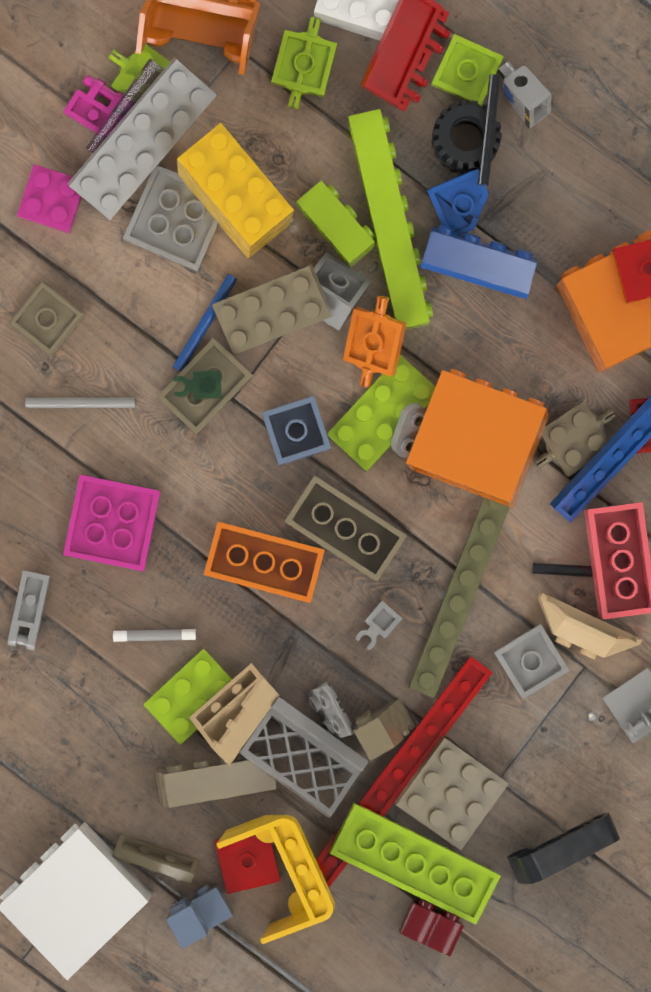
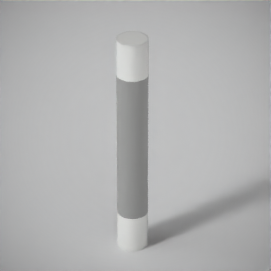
M196 629L113 631L114 642L196 640Z

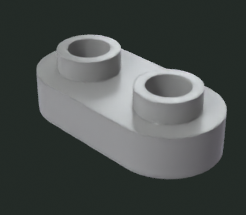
M412 403L402 410L391 440L392 450L403 458H408L426 413V409L420 404Z

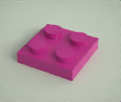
M34 164L17 217L70 234L82 198L67 184L72 179V176Z

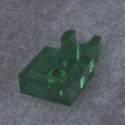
M220 370L193 372V380H188L184 376L174 377V382H183L185 384V389L182 392H174L176 397H186L190 392H194V400L222 399Z

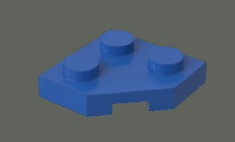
M475 168L427 190L441 224L454 229L453 234L461 236L474 230L489 194L486 186L478 185L479 168Z

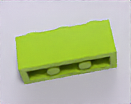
M321 180L296 201L297 207L351 268L375 248V241L373 240L375 235L367 225L361 227L355 220L358 217L348 204L346 206L342 205L338 200L340 195L331 184L326 186Z

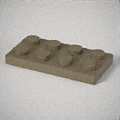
M312 264L212 304L233 355L333 316Z

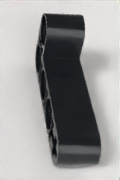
M607 812L597 815L535 848L528 847L510 854L507 859L518 883L533 884L617 842L620 836L610 814Z

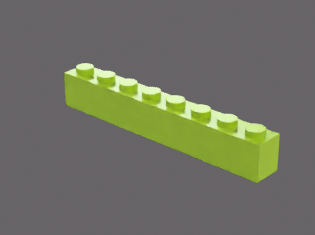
M381 109L348 116L349 129L393 318L406 322L405 330L429 325V318L433 317V311L430 301L425 302L423 291L427 290L424 274L419 275L417 265L421 264L418 248L413 249L411 238L415 237L412 222L406 221L404 213L409 211L406 196L400 195L398 185H402L400 170L394 169L392 159L396 158L393 142L388 143L386 133L390 132L387 116L382 117Z

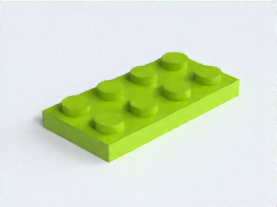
M400 355L396 375L388 376L382 374L327 433V436L367 472L391 446V440L402 410L412 403L420 404L426 408L429 405L435 386Z

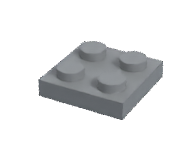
M538 624L493 652L522 699L569 672L568 667L541 624Z

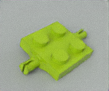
M310 17L307 32L296 33L284 30L271 84L291 91L287 107L292 109L294 103V110L299 109L302 95L311 94L324 98L337 43L324 40L317 35L322 21L319 18L316 19L315 27L313 28L315 17Z
M146 44L141 54L135 51L128 58L114 49L112 53L115 56L110 54L109 59L119 65L121 69L111 87L116 91L124 93L127 99L136 103L170 61Z

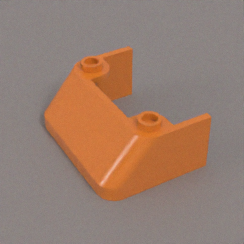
M146 0L140 11L136 53H142L146 42L154 47H162L164 44L169 43L171 38L224 48L223 54L229 61L240 63L238 74L244 75L251 55L260 3L257 0Z

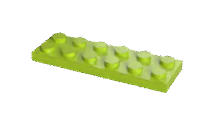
M353 802L329 849L331 855L475 925L501 877L499 873Z

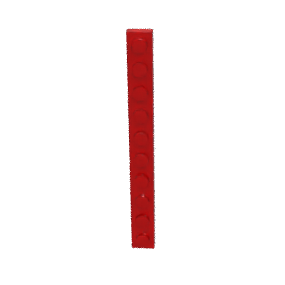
M470 656L357 804L384 816L441 736H445L492 675V672ZM341 826L316 857L317 864L328 888L348 864V862L329 853V849Z

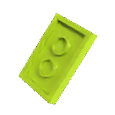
M204 648L143 705L181 745L197 730L189 717L233 679Z

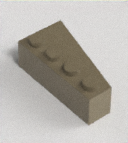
M263 751L251 752L257 757L267 756L263 754ZM237 756L230 766L220 758V762L210 763V760L193 762L192 766L183 767L182 764L167 766L165 770L155 771L159 804L167 808L277 789L276 780L248 759H237Z

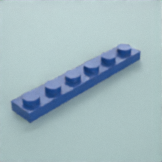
M651 396L550 503L570 523L651 438Z

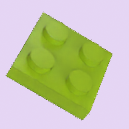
M454 34L431 86L466 100L469 103H472V100L478 101L477 105L481 106L488 92L489 75H496L504 56Z

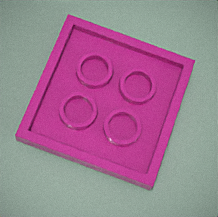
M79 475L63 555L144 572L161 491Z

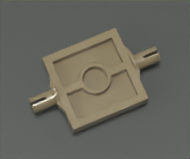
M581 401L548 423L541 436L545 443L546 452L533 459L537 467L541 469L553 460L561 467L567 477L584 467L609 441L603 426L617 418L615 414H612L614 413L613 410L610 408L597 417L590 411L586 403Z

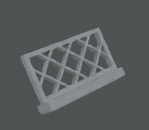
M280 697L272 705L239 752L243 757L328 818L332 816L360 772L369 762ZM270 718L280 723L282 734L268 736L266 724ZM263 731V737H258L260 732ZM298 736L301 738L305 750L291 752L288 737ZM283 738L286 753L272 755L269 740ZM264 741L267 756L257 757L248 751L254 742ZM310 753H322L326 758L327 766L313 768ZM306 754L308 769L294 771L292 756ZM287 757L290 772L279 773L274 769L273 759ZM342 768L351 776L346 783L336 784L333 769ZM328 770L331 785L317 787L314 772ZM309 773L312 788L303 790L297 786L295 775ZM337 788H342V790L338 794ZM332 789L334 802L330 808L320 802L318 791Z

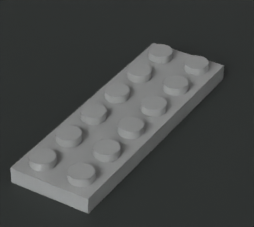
M174 57L67 184L111 220L217 95Z

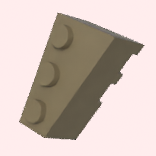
M400 698L373 713L367 710L355 717L356 723L352 724L353 731L370 761L396 747L404 739L402 734L405 736L410 733L409 730L415 728V724Z

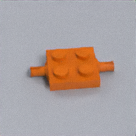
M377 296L375 311L356 307L353 309L343 361L355 364L362 369L359 385L366 388L371 387L373 373H382L388 376L396 375L407 323L391 318L386 314L389 298L385 296Z

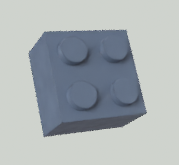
M314 396L262 412L279 467L331 450Z

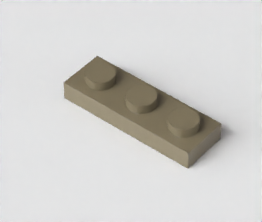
M121 834L112 856L120 859L122 862L133 863L145 867L151 872H159L171 876L177 881L189 883L192 882L199 860Z

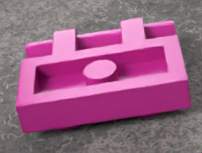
M87 75L83 84L90 88L89 92L86 95L77 89L63 113L105 139L123 118L117 114L118 109L123 108L128 112L135 103L127 99L124 93L116 92L106 86V82L100 78L96 80ZM99 95L111 101L108 107L96 101Z

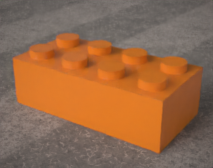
M217 522L204 575L311 603L325 550Z

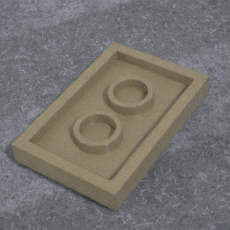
M213 338L157 398L198 435L253 375Z

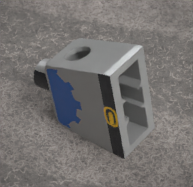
M507 62L498 69L497 73L504 80L503 95L529 129L551 113L552 94L525 65L516 70L510 62Z

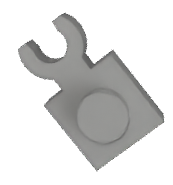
M381 600L364 620L370 627L367 630L358 632L355 639L359 641L362 636L368 635L371 638V642L366 649L371 650L376 644L378 634L386 639L403 618Z

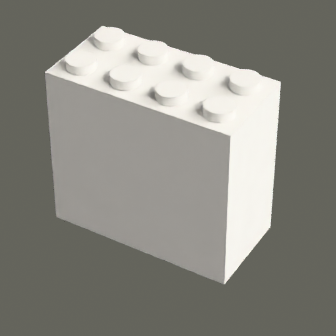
M86 822L80 827L75 823L60 838L63 841L60 846L55 842L40 857L43 861L40 865L35 862L20 877L23 881L20 885L15 881L0 896L3 900L0 904V911L66 980L76 973L143 908L153 894L124 862L112 857L114 851Z

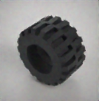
M461 100L460 104L457 105L454 102L449 105L447 110L444 109L440 113L439 118L435 122L431 141L432 148L434 147L435 150L434 155L436 158H440L441 165L444 167L446 165L449 166L450 171L454 173L455 170L461 171V174L480 167L482 144L473 151H463L458 149L450 138L454 127L460 124H470L480 131L483 139L486 105L483 104L481 107L477 105L478 101L472 100V103H467L466 100ZM495 121L491 161L495 158L502 139L500 121Z

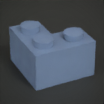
M207 883L195 891L197 895L187 900L185 896L171 904L172 907L169 909L166 921L182 949L205 937L208 930L233 916L234 911L218 883L213 886Z

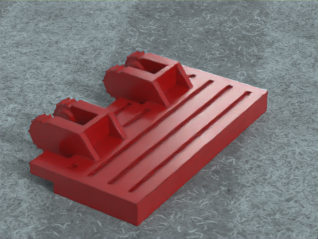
M398 0L360 86L401 111H406L410 101L419 103L421 96L407 88V85L410 81L418 87L426 88L429 81L415 73L414 70L423 72L431 53H442L444 47L429 37L432 32L440 38H449L451 32L436 21L445 23L450 12L443 9V6L434 0Z

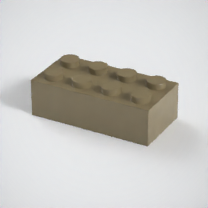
M315 475L284 521L376 582H378L407 537L406 534Z

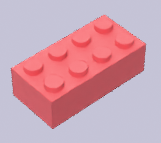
M643 502L584 510L598 619L651 613V559Z

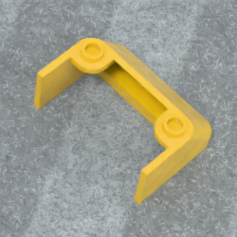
M263 815L225 831L217 842L219 849L253 835H256L259 840L265 843L275 842L296 888L288 900V907L292 915L269 923L260 939L262 944L318 924L331 917L335 909V901L297 819L290 815Z

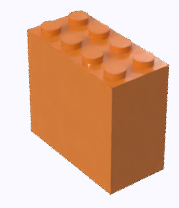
M651 230L637 236L638 238L633 242L638 243L650 240ZM626 241L614 248L629 245L628 241ZM613 251L609 252L607 257H604L602 253L588 260V263L584 264L585 267L579 269L577 265L563 272V275L560 276L561 280L556 285L599 373L651 348V298L626 304Z
M450 369V372L442 370L406 464L415 472L514 508L549 418L547 408L543 406V402L530 397L527 401L517 397L518 393L506 388H502L501 391L495 390L491 387L492 384L479 378H476L475 382L465 378L466 374L458 370Z

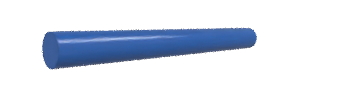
M230 274L226 276L174 363L173 368L180 372L185 368L216 316L212 304L227 298L237 278Z

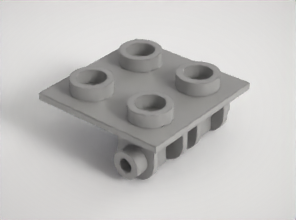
M646 668L602 698L632 744L651 732V672Z
M325 682L317 688L306 692L309 697L308 703L311 709L318 714L323 729L337 739L354 734L350 727L352 725L346 712H342L345 709L343 707L340 708V700L336 701L338 697L332 685L329 686Z

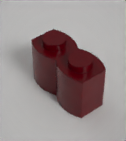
M420 899L419 902L412 900L400 926V934L440 953L451 956L464 927L463 923L459 921L460 917L446 910L444 914L434 910V904L424 899Z

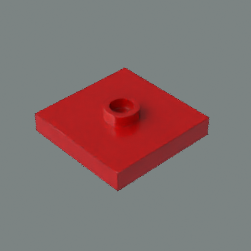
M651 239L614 248L612 251L626 304L651 298Z
M253 835L219 849L217 846L219 839L214 840L227 894L281 882L272 843L262 842L256 835Z

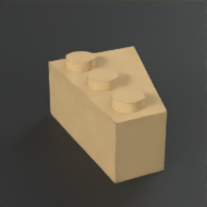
M251 663L190 716L189 719L211 748L230 766L280 695Z

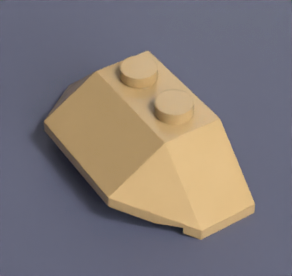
M539 593L537 597L550 633L557 636L555 642L568 648L574 644L582 648L581 654L595 660L597 655L605 658L641 645L643 639L544 593Z

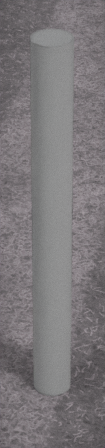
M135 397L26 398L25 406L26 408H135L136 400Z

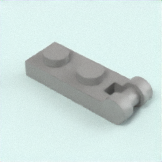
M23 570L7 644L9 646L16 647L17 645L26 646L27 650H36L51 576ZM21 626L30 628L29 635L20 634Z

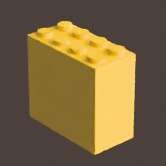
M219 123L177 158L179 177L197 199L201 201L213 218L218 221L221 228L247 259L251 258L290 225L294 209L222 123Z

